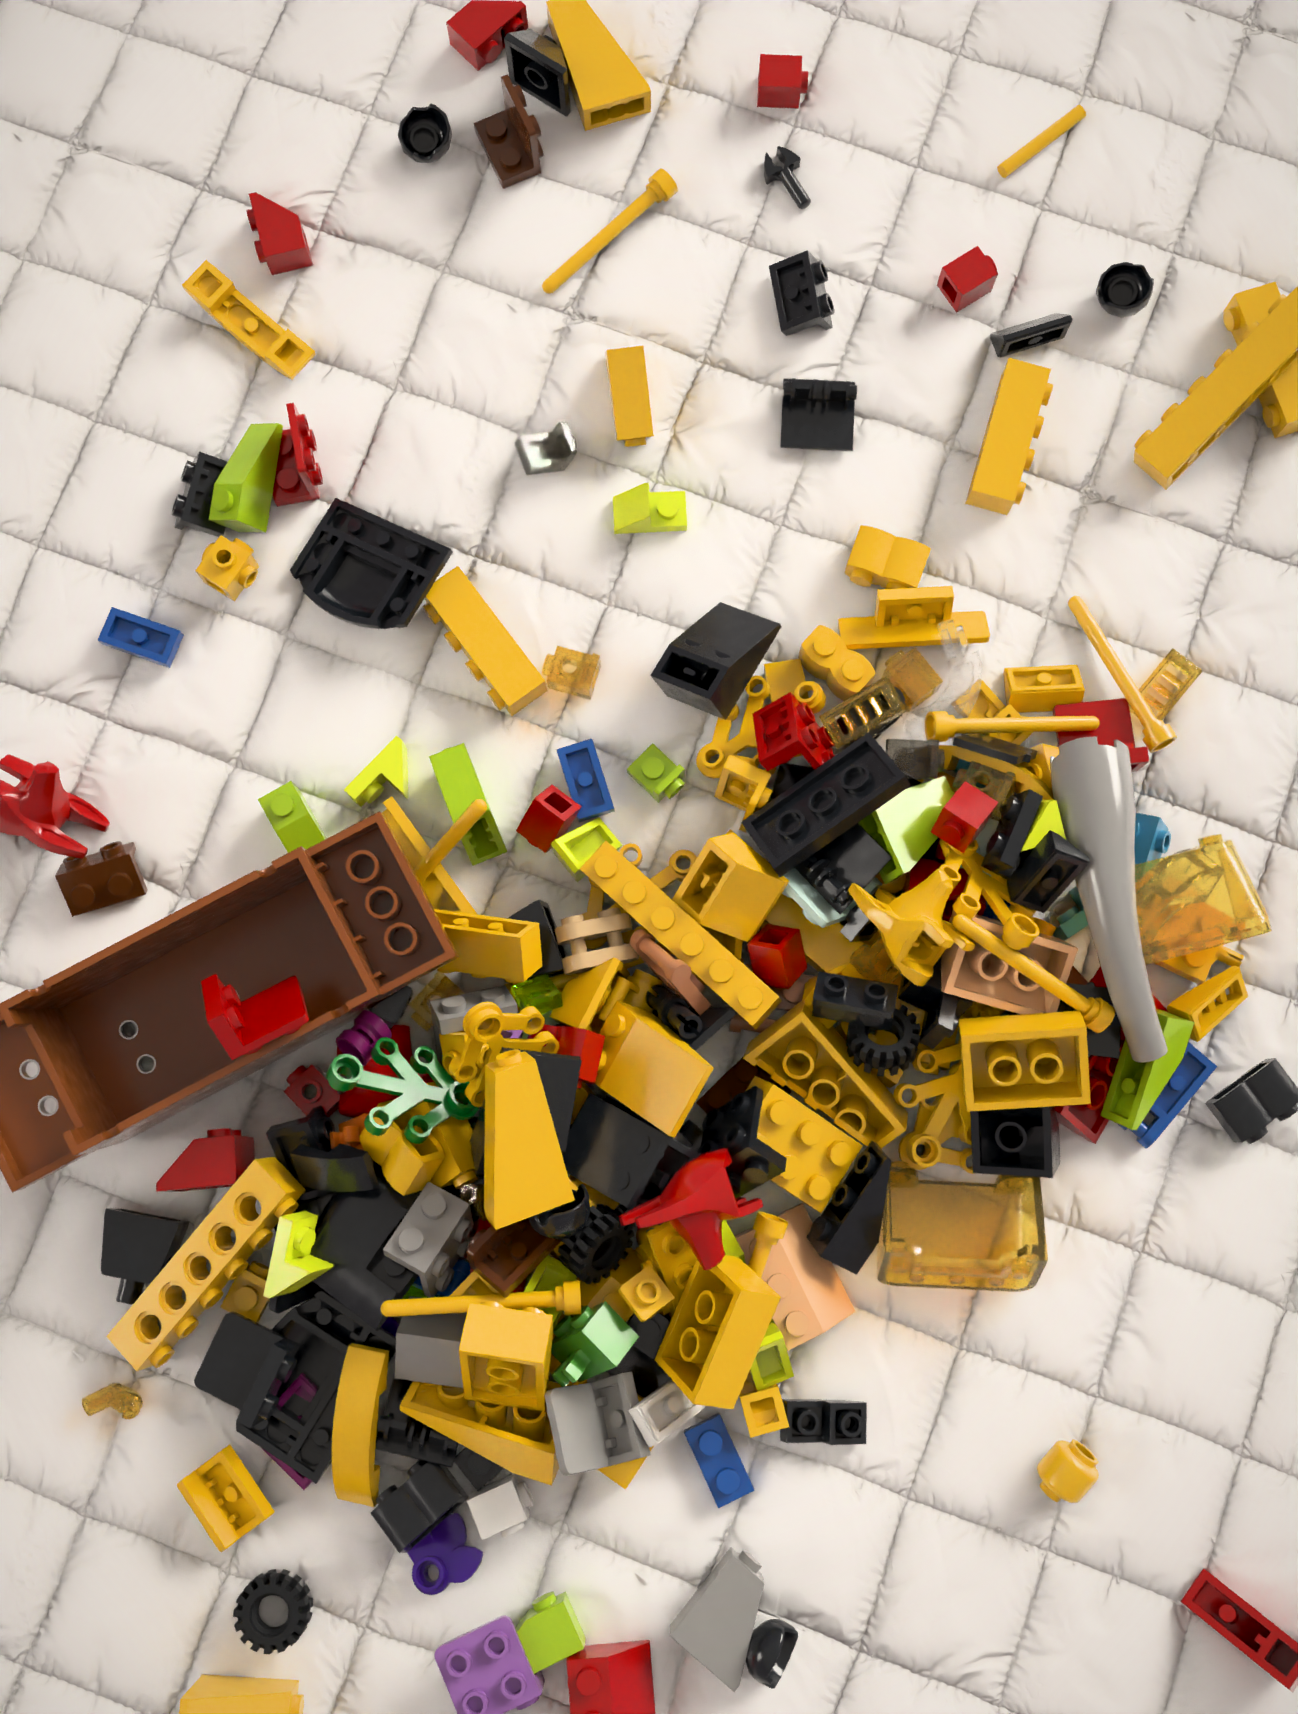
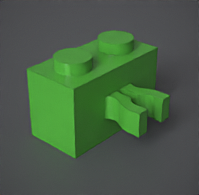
M606 1301L592 1308L586 1305L581 1309V1314H577L574 1317L566 1315L553 1330L555 1337L552 1340L551 1354L561 1364L551 1376L561 1387H565L569 1381L572 1383L577 1380L582 1382L615 1368L639 1336Z

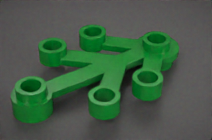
M387 1037L377 1040L371 1051V1056L376 1063L389 1065L399 1078L363 1071V1066L359 1059L350 1054L336 1056L326 1074L330 1086L337 1091H349L354 1087H360L399 1096L383 1107H374L365 1118L364 1125L366 1130L376 1136L385 1134L395 1119L423 1101L438 1104V1106L424 1116H413L405 1126L404 1135L407 1140L414 1144L423 1143L430 1135L432 1129L450 1117L458 1120H467L472 1118L480 1108L473 1106L465 1095V1089L470 1082H455L438 1062L437 1055L431 1048L427 1046L418 1047L411 1056L409 1064L399 1052L397 1043ZM380 1048L388 1050L390 1055L381 1052ZM418 1057L425 1058L428 1063L421 1062ZM417 1073H428L438 1087L427 1085ZM339 1074L345 1075L347 1079L341 1077ZM373 1117L380 1118L384 1125L377 1124ZM413 1126L420 1127L423 1133L416 1132Z

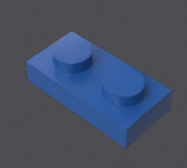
M111 607L98 641L102 645L170 668L184 634L180 630Z
M588 739L556 749L571 799L582 806L577 814L578 821L582 822L615 812L593 740Z
M720 1413L684 1430L687 1441L718 1508L755 1491Z

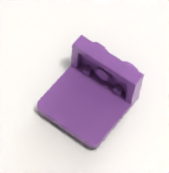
M506 1615L500 1616L438 1646L435 1651L436 1663L457 1714H503L514 1708L522 1710L538 1701L539 1696L542 1695L545 1682L542 1672L539 1671L534 1674L511 1618Z

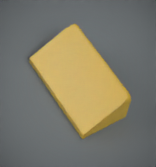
M1078 665L1004 668L1006 705L1010 703L1018 713L1053 711L1056 705L1083 702L1085 689Z

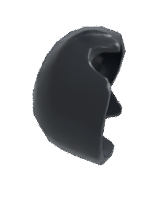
M431 103L427 107H412L407 116L400 122L397 136L405 154L416 162L430 163L438 161L449 150L452 130L446 113Z
M1129 262L1113 264L1100 276L1096 289L1098 301L1102 308L1111 315L1120 318L1136 315L1147 306L1152 296L1154 278L1150 277L1145 266L1142 264Z
M580 1184L577 1191L572 1190L574 1201L529 1217L528 1220L532 1228L542 1236L558 1240L567 1239L579 1233L584 1228L590 1214L589 1194L584 1184Z
M770 1619L760 1624L752 1632L746 1657L748 1672L759 1683L771 1689H775L781 1679L798 1639V1632L792 1625L780 1619Z

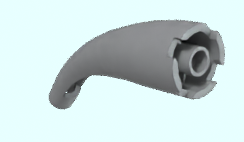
M1097 737L1079 738L1060 745L1058 756H1050L1053 799L1057 800L1066 840L1088 856L1090 860L1088 865L1075 878V882L1105 983L1132 1059L1135 1062H1150L1164 1056L1168 1052V1048L1158 1019L1147 974L1137 917L1134 851L1136 809L1130 751L1128 746L1119 740H1114V746L1098 745Z

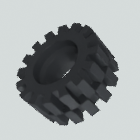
M903 1004L899 1010L895 1008L891 1030L849 1023L846 1046H848L847 1053L849 1057L854 1056L853 1063L857 1067L864 1063V1072L869 1074L872 1068L878 1069L877 1076L883 1077L887 1069H889L891 1076L898 1074L899 1067L903 1072L908 1069L909 1063H913L916 1058L920 1040V1024H916L917 1017L914 1013L907 1016L908 1008ZM875 1030H885L894 1034L898 1038V1042L893 1045H879L868 1038V1034Z
M597 1204L596 1208L591 1206L589 1219L584 1228L579 1233L567 1239H562L561 1241L564 1244L558 1248V1252L561 1254L558 1256L559 1261L586 1284H591V1282L594 1284L599 1283L601 1276L606 1279L610 1276L612 1268L616 1271L620 1266L618 1261L621 1258L625 1260L628 1255L625 1249L631 1248L633 1243L630 1238L634 1237L631 1224L622 1226L619 1220L620 1215L607 1205Z
M276 1569L269 1570L264 1575L261 1573L256 1576L238 1596L236 1601L238 1606L233 1612V1617H237L238 1621L234 1624L236 1632L242 1631L243 1635L240 1640L243 1644L248 1640L253 1644L250 1648L251 1650L257 1652L260 1648H263V1654H271L274 1650H277L278 1653L283 1652L289 1645L292 1646L297 1642L306 1630L307 1624L312 1617L310 1609L313 1606V1598L308 1599L307 1594L310 1589L307 1584L304 1587L301 1586L299 1582L302 1578L297 1574L292 1578L289 1576L290 1571L283 1569L280 1573H276ZM267 1596H278L286 1602L288 1618L284 1624L271 1627L261 1620L259 1605L261 1600Z

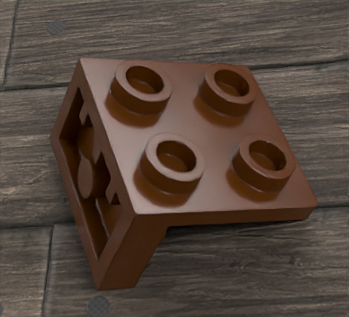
M508 74L501 77L505 110L474 123L476 135L503 189L540 174L539 158L544 156L538 137L541 136L539 124L533 114L528 116L524 108L527 107L523 91L519 85L513 86Z

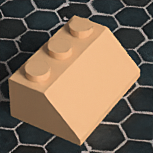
M954 910L952 911L949 920V923L951 924L954 916L957 915ZM978 914L975 915L972 919L974 922L1002 940V927L1004 925L1001 921ZM1039 933L1029 947L1017 951L1066 984L1078 948L1062 939ZM974 942L976 946L972 951H964L953 943L941 955V991L1018 1014L1057 1012L1061 1001L1059 998L976 942Z
M803 1203L776 1215L786 1220L788 1226L784 1238L779 1239L777 1245H772L761 1277L781 1297L772 1320L781 1331L788 1351L825 1333L856 1312L832 1262L820 1257L807 1239L813 1223ZM753 1227L735 1236L744 1252L746 1265H749L757 1241L754 1238L756 1230Z

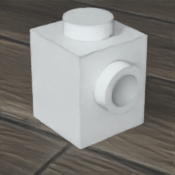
M512 1474L481 1488L479 1491L471 1493L467 1503L480 1536L484 1540L499 1532L502 1537H507L525 1527L523 1521L528 1520L530 1514L529 1506L533 1505V1499L526 1482L519 1483L516 1475Z

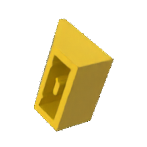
M729 833L707 840L672 900L700 925L749 942L761 927L788 885L789 880L784 876L779 877L765 859L737 835Z

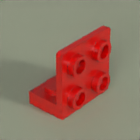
M294 402L286 404L290 429L282 431L273 487V499L277 507L320 499L317 485L323 484L319 463H315L313 451H317L313 429H309L305 413L299 414Z
M791 692L752 714L759 763L767 772L780 764L787 763L800 753L814 770L835 756L832 751L835 741L826 726L820 727L816 723L815 716L806 702L800 704Z
M1126 698L1056 705L1053 708V716H1095L1099 719V727L1093 731H1056L1058 747L1068 741L1084 737H1097L1098 745L1114 746V740H1119L1128 746L1132 772H1137L1149 762L1147 747L1135 748L1129 703Z
M217 974L201 981L207 1023L231 1060L242 1055L253 1054L261 1049L264 1044L281 1035H290L296 1032L303 1024L309 1021L301 984L296 975L242 1002L231 984L224 986Z

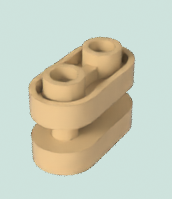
M611 908L598 912V918L584 920L583 915L561 919L562 926L555 928L558 945L570 944L572 952L571 956L561 959L564 974L573 975L587 972L613 957L620 960L623 964L638 960V954L631 948L630 944H624L622 933L632 930L629 914L621 913L620 908ZM607 937L608 948L587 952L585 941Z

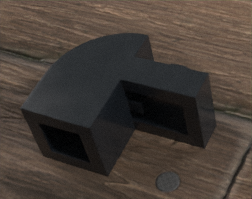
M941 957L933 966V975L924 986L914 985L902 975L898 999L925 1011L919 1043L932 1049L945 1037L950 1038L953 1035L959 1018L973 1004L972 1000L941 991Z

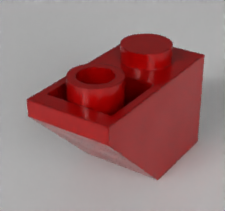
M471 0L446 22L450 45L479 71L487 63L494 62L501 51L505 49L504 37L507 33L528 29L526 5L522 1Z
M256 192L250 193L252 209H248L246 212L252 231H258L260 240L254 241L260 263L266 262L272 275L313 266L306 234L299 216Z

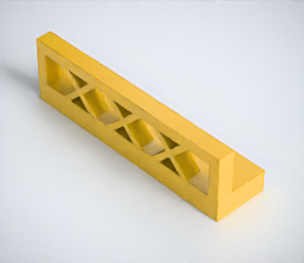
M391 796L383 802L387 809L382 814L386 817L414 870L431 849ZM441 863L421 884L434 909L477 914Z

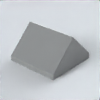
M409 1296L408 1299L422 1298V1297ZM467 1313L402 1316L396 1332L395 1379L463 1388L459 1346Z

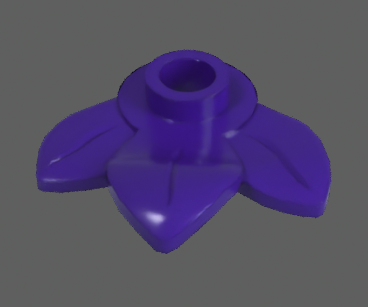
M459 1513L449 1515L423 1540L407 1552L414 1563L412 1568L414 1585L424 1594L435 1595L444 1591L450 1583L467 1581L474 1575L482 1562L483 1551L476 1547L466 1546V1526ZM431 1565H435L439 1570V1576L436 1580H432L428 1575V1569Z

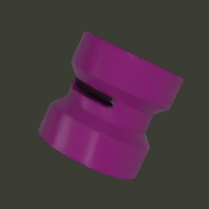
M363 1010L354 1019V1026L351 1029L343 1030L335 1042L343 1054L355 1056L359 1059L362 1066H365L372 1059L371 1051L377 1040L383 1037L391 1039L392 1033L380 1017L371 1011Z

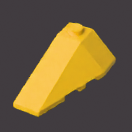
M415 1381L411 1383L400 1404L401 1412L506 1470L552 1486L559 1470V1464L547 1415V1406L544 1412L467 1400L464 1398L463 1388ZM548 1382V1390L561 1387L558 1383Z

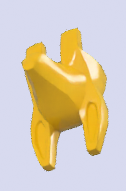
M939 868L916 887L898 897L879 888L875 893L876 900L856 883H852L848 889L858 907L878 928L886 952L896 969L917 986H924L934 972L933 966L946 948H950L953 943L964 951H972L976 946L969 937L955 929L953 924L942 920L945 905L953 890L954 883L946 875V872Z

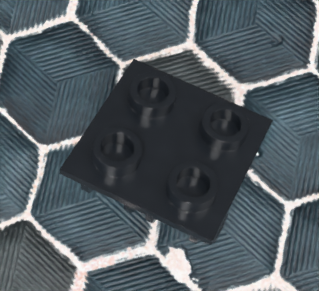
M784 378L780 448L853 451L854 406L857 397V385H855V382Z
M857 823L794 868L839 914H842L854 900L848 891L851 884L856 883L864 889L893 857Z
M394 1376L384 1413L380 1416L377 1425L376 1449L452 1468L459 1443L400 1411V1404L413 1381L395 1379Z

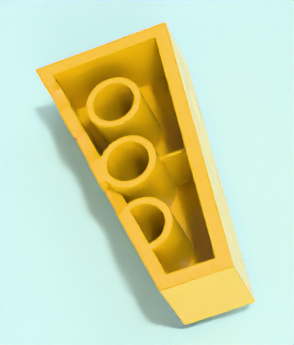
M803 1000L748 1043L743 1056L744 1060L753 1066L758 1065L771 1075V1079L782 1087L785 1085L803 1097L804 1102L813 1109L817 1110L818 1108L834 1119V1123L865 1146L874 1141L882 1149L907 1130L908 1111L895 1102L893 1094L872 1070L870 1074L864 1072V1063L859 1067L853 1063L854 1056L849 1057L845 1039L833 1026L827 1029L816 1017L812 1016V1012L806 1007Z

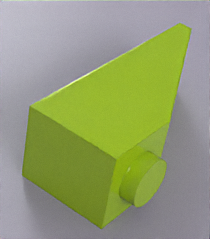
M279 423L250 424L214 483L209 514L210 521L237 532L266 533L283 425Z
M292 781L257 799L288 853L301 846L308 849L327 839L301 791Z
M1156 1009L1168 1052L1161 1058L1150 1062H1135L1132 1059L1125 1039L1102 1109V1117L1131 1130L1138 1129L1182 1061L1195 1022L1167 1011Z
M553 1591L548 1592L532 1602L533 1608L527 1611L515 1627L534 1674L583 1650L585 1647L586 1637L566 1591L555 1596Z

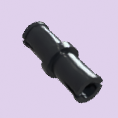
M659 984L652 986L651 988L658 995L655 997L647 991L645 999L648 1006L658 1013L661 1022L668 1027H674L685 1039L696 1037L697 1035L689 1028L693 1026L700 1033L703 1026L700 1017L689 1010V1005L683 998L671 994L665 986Z

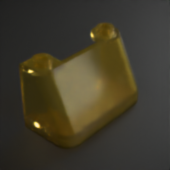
M1222 833L1198 838L1199 846L1193 847L1192 850L1135 864L1136 908L1145 965L1272 931L1268 913L1232 840H1223Z
M903 1161L891 1162L879 1243L877 1244L878 1281L892 1286L1008 1292L1026 1291L1036 1286L1048 1262L1040 1177L999 1175L994 1184L918 1180V1171L910 1167L908 1163Z

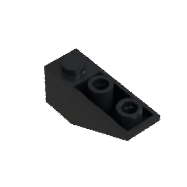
M871 1141L865 1151L859 1154L853 1169L844 1182L836 1188L832 1200L821 1216L815 1219L807 1235V1239L820 1257L856 1275L879 1243L891 1167V1159L874 1141Z

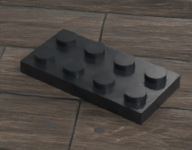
M868 732L741 823L778 876L782 877L907 789L911 784L905 774Z

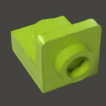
M653 743L627 768V773L658 803L665 796L669 799L673 798L685 784L682 781L685 777V769L680 764L676 766Z

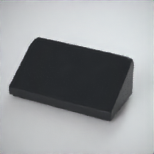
M1052 314L990 334V339L997 357L1001 358L1064 338L1073 319L1071 315Z
M1050 830L1008 878L1007 888L1010 902L1045 913L1090 862L1089 857L1062 836Z
M406 985L368 1011L397 1025L400 1023L414 995L413 989Z

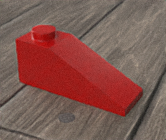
M1203 1569L1180 1602L1293 1693L1298 1686V1643L1206 1569Z

